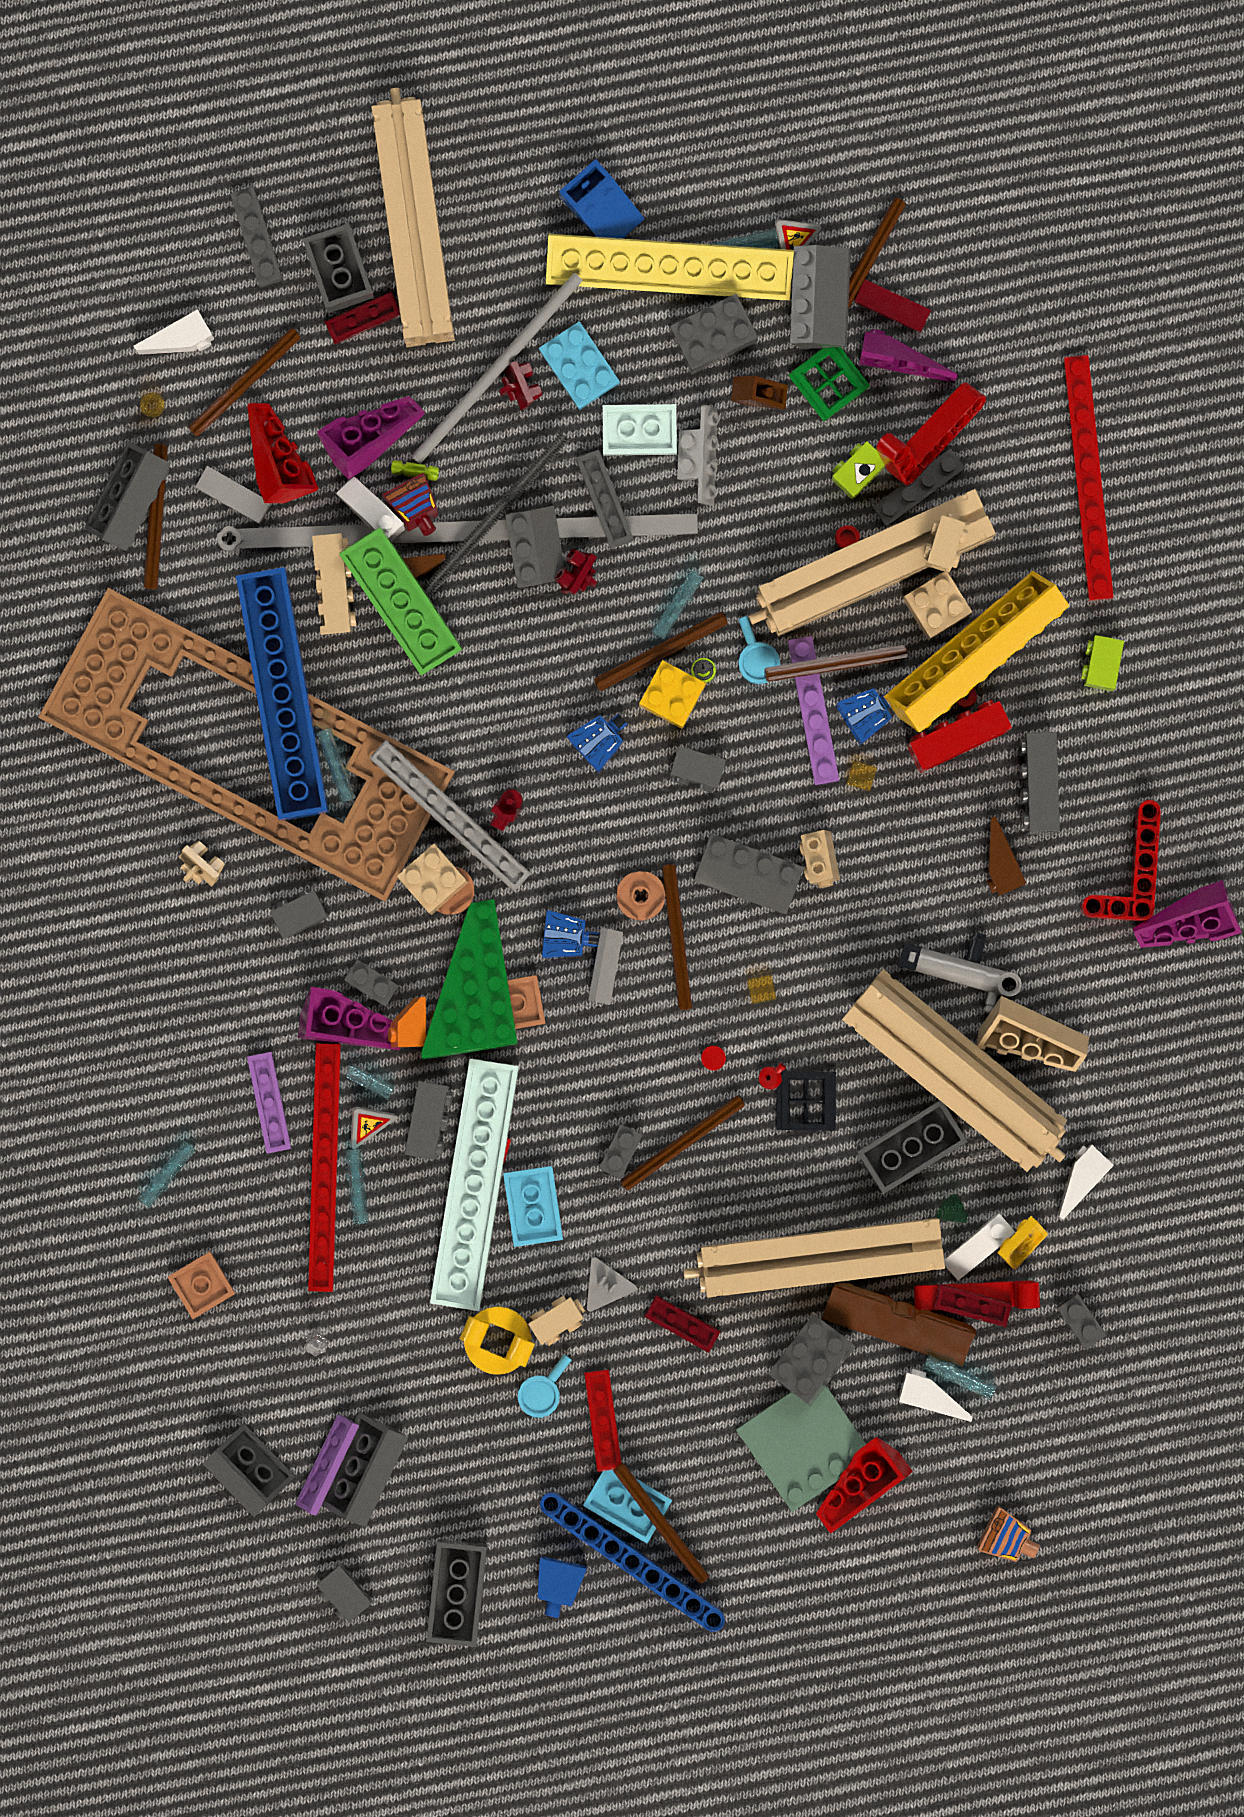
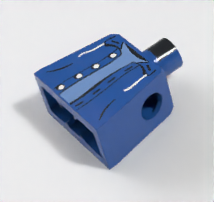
M874 688L836 704L837 710L859 746L892 718L888 711L891 707L883 697L886 694L880 697Z
M619 714L615 715L608 723L599 715L570 733L567 739L599 773L623 744L622 738L617 733L627 723Z
M547 910L542 958L582 956L583 946L598 947L599 932L585 931V920Z

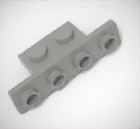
M702 405L700 429L679 431L677 479L682 481L698 480V503L712 506L716 497L715 474L717 472L716 449L718 447L717 425L719 423L717 408Z

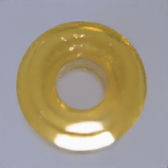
M147 393L140 401V408L146 416L157 417L164 411L165 403L159 394ZM155 401L157 407L153 410L149 409V403Z

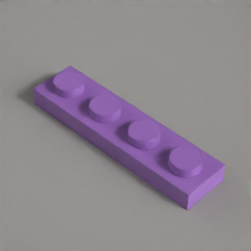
M268 1052L248 1056L247 1059L266 1153L292 1149L273 1054Z
M337 1415L295 1503L297 1506L310 1514L317 1515L359 1425L344 1416Z

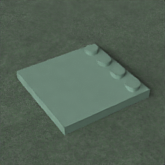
M827 1386L811 1407L792 1392H789L736 1429L792 1512L836 1483L855 1453L866 1445Z

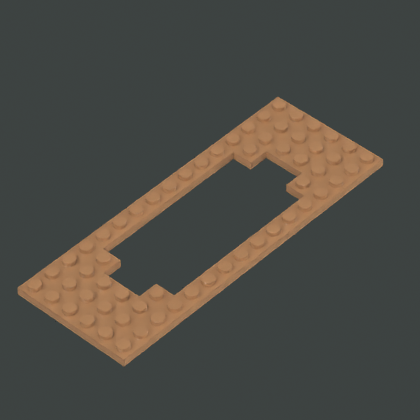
M108 588L38 718L386 902L398 880L397 875L403 871L432 816L371 761L369 757L387 740L443 793L448 787L455 771L309 694L314 725L356 747L345 770L361 777L366 782L344 823L326 814H320L309 834L285 820H278V817L138 743L149 720L128 710L150 667L173 678L185 656L256 694L251 663Z

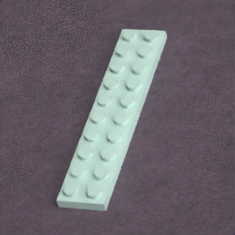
M476 1059L469 1060L430 1300L431 1304L480 1311L519 1066Z

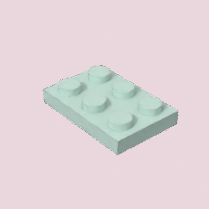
M676 404L603 405V455H677Z

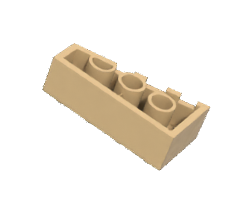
M343 533L312 536L315 570H317L316 588L320 598L318 600V611L320 620H322L320 634L352 632V626H357L355 611L351 612L350 602H354L353 587H348L347 577H352V573L339 555L340 551L349 546L348 538H343Z
M1001 996L979 1028L976 1046L984 1050L985 1047L996 1049L997 1053L1007 1055V1052L1021 1055V1059L1029 1061L1031 1059L1042 1060L1045 1065L1076 1072L1087 1056L1089 1037Z

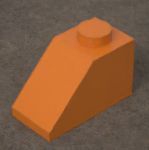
M426 997L413 998L391 1022V1027L388 1028L387 1033L391 1047L424 1046L426 1040Z

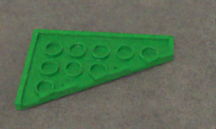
M494 899L474 902L469 905L421 1052L422 1060L518 1044Z

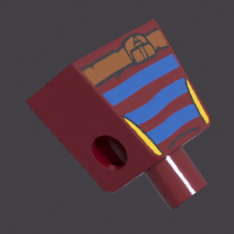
M424 473L382 494L383 503L404 523L406 531H412L419 527L423 536H428L436 530L432 519L438 516L437 506Z

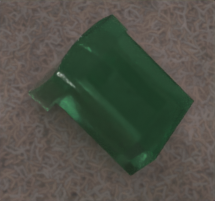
M951 1194L939 1207L936 1218L945 1221L967 1223L968 1213L965 1212L958 1196Z

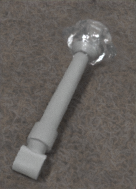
M316 1332L306 1337L304 1349L315 1357L320 1353L326 1352L328 1339L319 1332Z

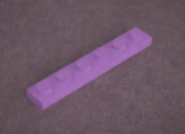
M812 636L788 640L792 663L816 659ZM820 675L796 677V689L814 784L821 785L839 781Z

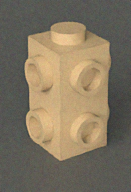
M947 513V516H941L940 521H934L930 534L935 537L932 545L927 544L923 558L927 559L926 566L950 573L952 567L957 568L961 554L956 552L959 543L964 545L968 530L964 529L966 522L961 521L960 516Z
M821 830L801 835L802 842H800L799 847L802 856H805L807 866H804L806 879L810 881V884L818 885L819 888L833 886V881L840 880L831 832Z
M563 1295L551 1303L553 1305L552 1309L547 1312L541 1309L530 1316L532 1321L528 1324L541 1345L547 1343L550 1346L561 1339L559 1335L561 1332L568 1329L570 1333L582 1325L580 1321L584 1319L582 1313L585 1312V1309L578 1299L573 1301L572 1297L566 1299Z

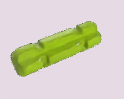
M394 460L391 465V473L395 475H401L402 473L407 477H416L424 473L425 477L428 478L427 480L436 481L439 477V468L435 466H429L428 468L426 465L410 462L403 464V461Z

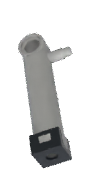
M907 942L903 944L897 966L987 991L988 995L984 1010L988 1013L995 1006L998 995L1003 997L1014 996L1019 993L1022 985L1019 976L1013 972L974 963ZM1005 978H1011L1015 983V987L1011 992L1005 991L1002 987V981Z

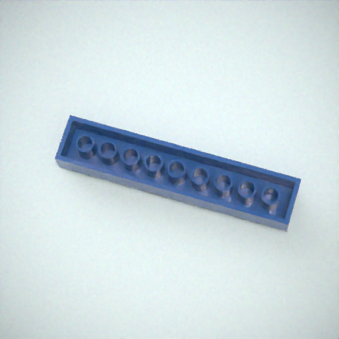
M285 567L237 575L239 598L278 820L284 821L329 813L287 570Z

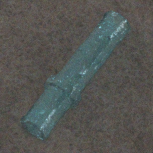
M776 229L763 232L756 230L753 231V234L708 244L761 248L762 246L779 243Z
M693 570L690 571L682 586L676 589L675 597L664 611L654 629H652L651 632L663 640L665 639L687 603L693 600L694 597L692 595L702 580H704V577Z
M331 728L316 733L332 775L330 778L331 782L335 784L340 802L345 803L355 799L356 797L349 781L350 774L345 770Z
M184 1140L155 1177L152 1176L150 1184L137 1199L150 1208L163 1191L166 1192L171 1180L177 1175L196 1149Z
M361 1149L345 1150L348 1171L346 1178H348L350 1186L353 1224L369 1223L364 1188V1176L366 1175L362 1167Z
M928 1355V1359H926L923 1366L924 1370L942 1377V1380L945 1382L956 1383L988 1400L992 1399L997 1388L996 1385L960 1370L951 1362L948 1364L932 1355Z

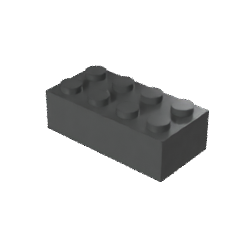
M1057 732L1026 733L1022 737L1023 739L1018 742L1019 756H1023V764L1019 766V779L1024 780V788L1020 790V804L1025 805V813L1021 815V829H1025L1026 835L1056 834L1060 831Z
M938 1100L862 1147L856 1153L881 1193L885 1194L968 1141L945 1104Z
M438 1539L426 1642L469 1647L477 1646L488 1544Z

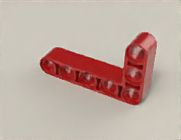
M964 382L906 444L891 433L885 434L879 440L876 448L887 471L905 485L912 484L982 409L986 402V397L969 383Z
M1146 800L1139 804L1136 809L1130 897L1090 895L1084 898L1080 905V910L1084 916L1097 919L1140 922L1151 918L1153 915L1161 809L1157 802ZM1145 805L1153 807L1154 816L1152 818H1146L1142 814V809ZM1143 830H1149L1152 833L1153 839L1150 843L1142 841L1140 835ZM1141 854H1146L1150 857L1151 865L1145 868L1140 865L1139 857ZM1139 879H1146L1149 882L1150 887L1147 892H1141L1138 889L1137 883ZM1088 900H1095L1098 903L1099 908L1096 913H1090L1087 910L1086 904ZM1115 901L1120 902L1123 906V912L1120 915H1115L1111 911V904ZM1143 903L1147 906L1148 913L1145 917L1137 915L1135 910L1137 904Z
M1034 1280L943 1284L1010 1302L1012 1307L1018 1309L1040 1308L1039 1282ZM939 1284L913 1286L915 1309L939 1310L933 1308Z

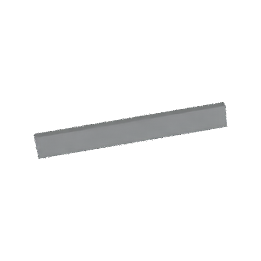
M387 740L369 757L371 761L510 889L515 892L531 873Z

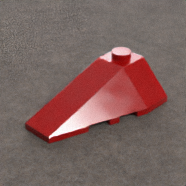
M249 403L247 409L256 481L264 503H286L316 492L319 488L310 465L307 461L303 462L297 454V445L295 442L290 443L284 434L285 427L270 404Z
M875 1437L855 1453L851 1462L841 1474L840 1479L816 1512V1515L831 1534L913 1473V1471L897 1450L880 1438Z

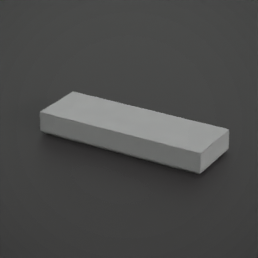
M208 466L195 486L196 489L258 524L261 523L271 503H264L260 495Z
M601 928L588 1001L611 1004L623 932Z

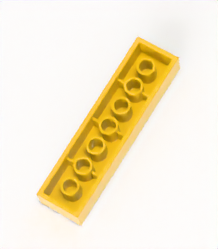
M1032 571L883 697L898 718L920 733L922 730L927 729L941 714L946 713L955 702L965 697L975 685L984 681L994 669L1003 665L1013 653L1022 649L1032 637L1041 633L1051 621L1060 617L1063 611L1069 607V604L1054 583Z

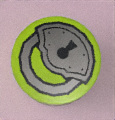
M707 658L696 660L691 668L692 676L704 683L710 682L716 673L714 663Z

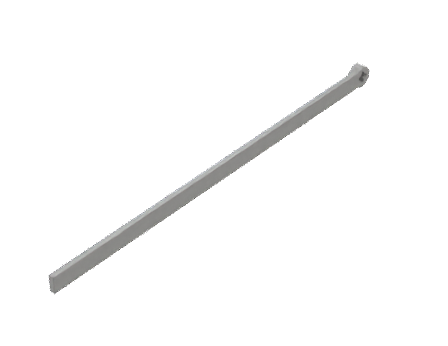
M697 514L625 516L632 536L698 534ZM598 517L556 518L560 539L605 537ZM506 520L495 522L496 525H493L494 527L491 530L489 529L488 534H485L481 541L510 540ZM433 522L436 530L432 534L423 536L419 527L412 531H406L405 529L392 543L463 542L471 534V531L473 532V529L479 525V522H482ZM367 525L236 529L233 526H226L217 534V542L223 550L228 552L236 551L237 549L313 547L312 536L343 533V538H348L350 546L372 532V530ZM230 532L233 537H236V541L232 545H228L225 541L223 542V538L227 537Z

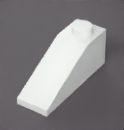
M197 309L134 345V348L138 354L190 352L197 349L202 351L211 345L214 337Z
M355 477L336 493L372 531L381 526L391 542L405 530L404 523Z
M1083 1145L1074 1154L1076 1160L1072 1163L1057 1214L1062 1220L1114 1166L1093 1145H1089L1087 1148Z
M996 1213L944 1259L945 1267L959 1281L999 1248L1005 1239L1010 1238L1016 1232L999 1213Z
M912 1369L911 1373L905 1371L898 1397L899 1402L972 1421V1416L930 1378L926 1377V1372Z

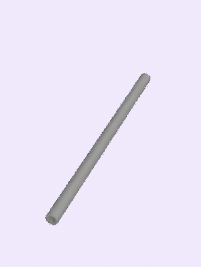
M573 273L412 454L411 457L421 464L581 284L583 280L577 274Z

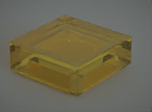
M853 761L846 785L870 792L877 767Z
M772 975L747 980L752 1004L776 999Z

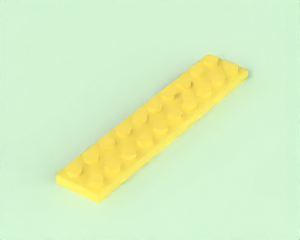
M549 234L546 284L563 285L575 273L583 280L579 285L582 287L732 296L737 294L738 297L790 301L794 250Z

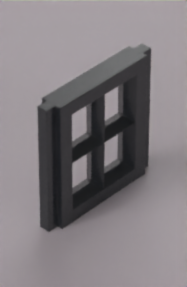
M782 1071V1081L777 1087L776 1130L836 1131V1072ZM790 1080H804V1099L790 1098ZM809 1080H823L822 1099H809ZM790 1103H804V1122H790ZM809 1104H822V1122H809Z

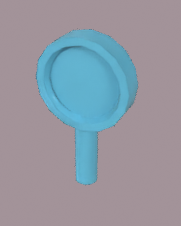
M748 616L740 618L738 620L748 646L740 654L738 662L739 671L743 678L750 683L766 684L768 682L764 676V669L780 665L779 655L769 644L756 641Z
M564 1354L547 1377L535 1375L522 1383L518 1391V1402L526 1414L542 1418L550 1415L556 1409L559 1403L560 1392L555 1382L572 1361L568 1356Z

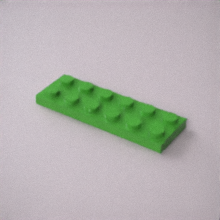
M381 526L339 552L340 557L421 676L462 650V646Z

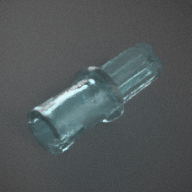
M351 1065L346 1074L347 1078L364 1086L366 1091L369 1089L386 1098V1100L389 1099L395 1088L394 1085L376 1077V1073L372 1075L355 1065Z

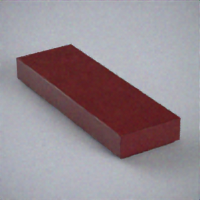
M866 279L854 303L918 333L922 332L931 312V309Z
M390 291L324 322L336 345L400 316V310Z
M939 1284L933 1308L1006 1327L1012 1303Z
M657 1295L644 1316L708 1353L721 1332Z

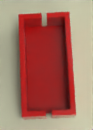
M989 700L979 705L978 711L971 714L970 710L956 716L955 722L951 724L945 721L934 726L933 732L928 735L923 731L911 737V743H909L907 749L919 774L1009 732L1012 726L1000 701L993 703L992 700Z

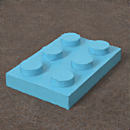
M580 321L539 348V351L579 410L620 384L619 379Z
M548 1166L503 1173L514 1247L563 1240L553 1167Z
M613 1470L603 1471L583 1506L648 1543L656 1527ZM636 1479L664 1515L672 1499Z

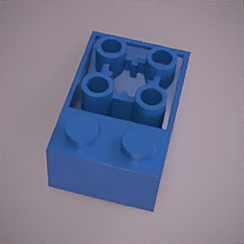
M596 159L559 191L560 199L595 237L624 239L645 220L612 176Z

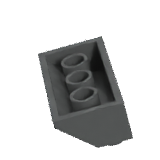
M822 245L794 246L790 344L801 349L847 347L851 249Z
M128 441L84 529L127 551L128 547L135 540V533L138 527L146 519L150 504L158 495V488L161 482L168 476L171 463Z
M711 833L694 882L786 915L804 867Z
M359 1412L354 1421L359 1427L322 1506L346 1521L366 1527L407 1442L408 1436Z

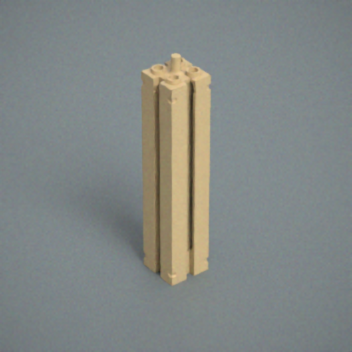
M392 88L390 89L391 101L377 102V105L372 106L404 341L406 347L426 345V343L455 341L421 100H416L415 97L401 99L400 89Z
M971 490L962 496L960 495L774 579L772 582L759 586L755 599L760 611L748 616L752 625L766 619L770 632H776L777 637L930 569L931 567L926 566L927 559L923 558L927 544L932 545L935 537L930 534L934 521H940L941 516H947V513L960 516L961 521L966 522L964 529L968 530L964 545L959 543L956 553L963 554L981 544L992 541L996 533L988 516L985 514L976 490Z
M884 969L842 1019L849 1026H853L856 1032L1014 1162L1017 1161L1020 1164L1019 1166L1028 1172L1032 1166L1037 1168L1045 1159L1047 1153L1058 1162H1061L1066 1156L1056 1146L1066 1132L1063 1127L1067 1119L1057 1114L1051 1106L983 1050L978 1048L899 981L892 979L891 975Z
M929 1218L700 1246L701 1252H696L698 1267L683 1270L685 1279L699 1277L701 1293L706 1292L707 1297L945 1269L939 1219Z

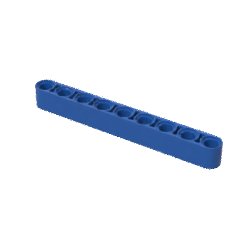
M549 1491L542 1496L540 1508L548 1517L705 1629L716 1632L723 1627L725 1618L720 1608L559 1493ZM548 1497L556 1498L558 1507L553 1510L547 1509L544 1505L545 1499ZM573 1511L578 1515L579 1519L575 1524H569L565 1521L564 1516L567 1512ZM589 1526H595L599 1534L596 1538L590 1539L585 1535V1529ZM610 1540H614L619 1544V1549L615 1553H609L605 1549V1544ZM629 1555H635L639 1558L640 1562L634 1568L627 1566L625 1563V1559ZM648 1570H657L660 1574L659 1579L655 1582L648 1581L645 1577ZM670 1584H676L680 1588V1592L676 1596H669L666 1593V1587ZM689 1599H697L700 1602V1607L695 1611L689 1610L686 1607ZM709 1614H718L721 1618L720 1622L717 1625L708 1624L706 1618Z

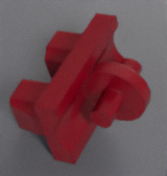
M515 361L504 369L506 377L501 379L504 387L499 390L500 396L508 394L510 401L517 400L520 410H524L542 396V391L538 384L528 387L525 379L533 375L530 363L518 364Z
M571 549L566 557V561L573 565L571 572H568L566 569H560L554 578L561 586L560 591L564 594L571 593L576 595L578 590L584 592L587 586L595 587L597 581L592 577L596 570L591 567L597 557L592 553H583L576 549Z
M506 790L494 804L491 812L495 813V816L490 825L504 831L506 826L510 822L513 823L523 809L521 806L523 796L518 790Z

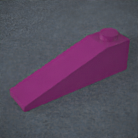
M871 329L870 332L865 331L859 365L955 383L957 373L891 336L885 335L884 331Z
M410 396L382 404L379 409L369 412L363 410L358 412L359 415L345 419V416L337 418L317 431V435L333 464L348 479H351L369 467L425 414V411Z
M1223 880L1196 889L1133 928L1141 948L1171 945L1173 941L1186 940L1187 943H1195V939L1202 938L1218 941L1242 933Z
M310 987L300 1013L297 1038L400 1050V1047H391V1042L388 1041L387 1037L388 1028L391 1027L393 1020L362 1006V1004L348 999L335 990Z

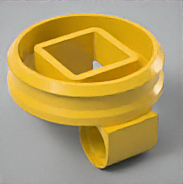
M491 1307L479 1312L474 1317L469 1315L459 1338L464 1341L465 1350L471 1362L480 1370L490 1374H505L519 1366L526 1367L536 1344L531 1342V1332L524 1318L514 1310L506 1307ZM490 1323L515 1333L506 1357L481 1348Z

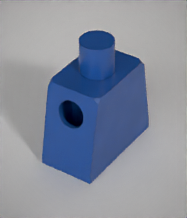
M544 1556L540 1557L538 1599L547 1601L544 1615L559 1618L562 1605L572 1606L586 1573L587 1566Z

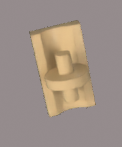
M197 841L190 847L186 845L182 849V854L179 858L184 862L181 866V869L186 873L183 880L188 883L193 879L198 884L205 880L212 887L217 882L225 864L216 856L209 863L204 861L202 857L208 849L200 841Z

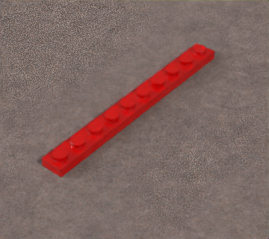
M1089 355L1064 357L1088 601L1113 599Z
M316 1044L308 1291L334 1292L341 1044Z

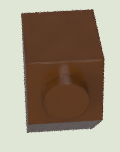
M755 375L733 377L731 401L747 406L783 410L786 408L788 385Z

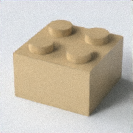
M948 572L941 573L903 598L904 603L928 641L972 614V610Z
M435 844L431 845L397 875L399 880L431 915L469 883Z

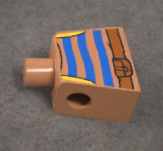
M997 1505L976 1548L981 1552L1017 1562L1021 1553L1034 1559L1040 1545L1028 1539L1032 1531L1029 1527Z

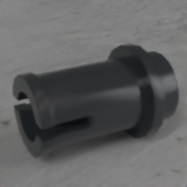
M973 931L972 936L969 935L971 941L965 960L980 964L985 942L988 943V940H986L987 935Z

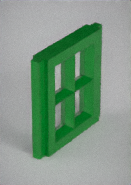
M841 347L821 349L788 375L823 422L870 388L869 383ZM829 355L840 368L831 377L826 374L819 364ZM814 366L826 380L817 388H814L804 375ZM842 374L847 377L854 387L844 396L833 383ZM827 385H830L840 398L830 407L818 393Z

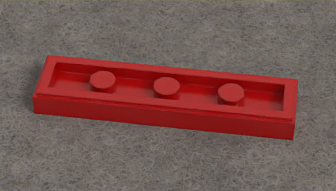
M609 1369L587 1372L584 1375L597 1472L614 1470L616 1466L621 1464Z

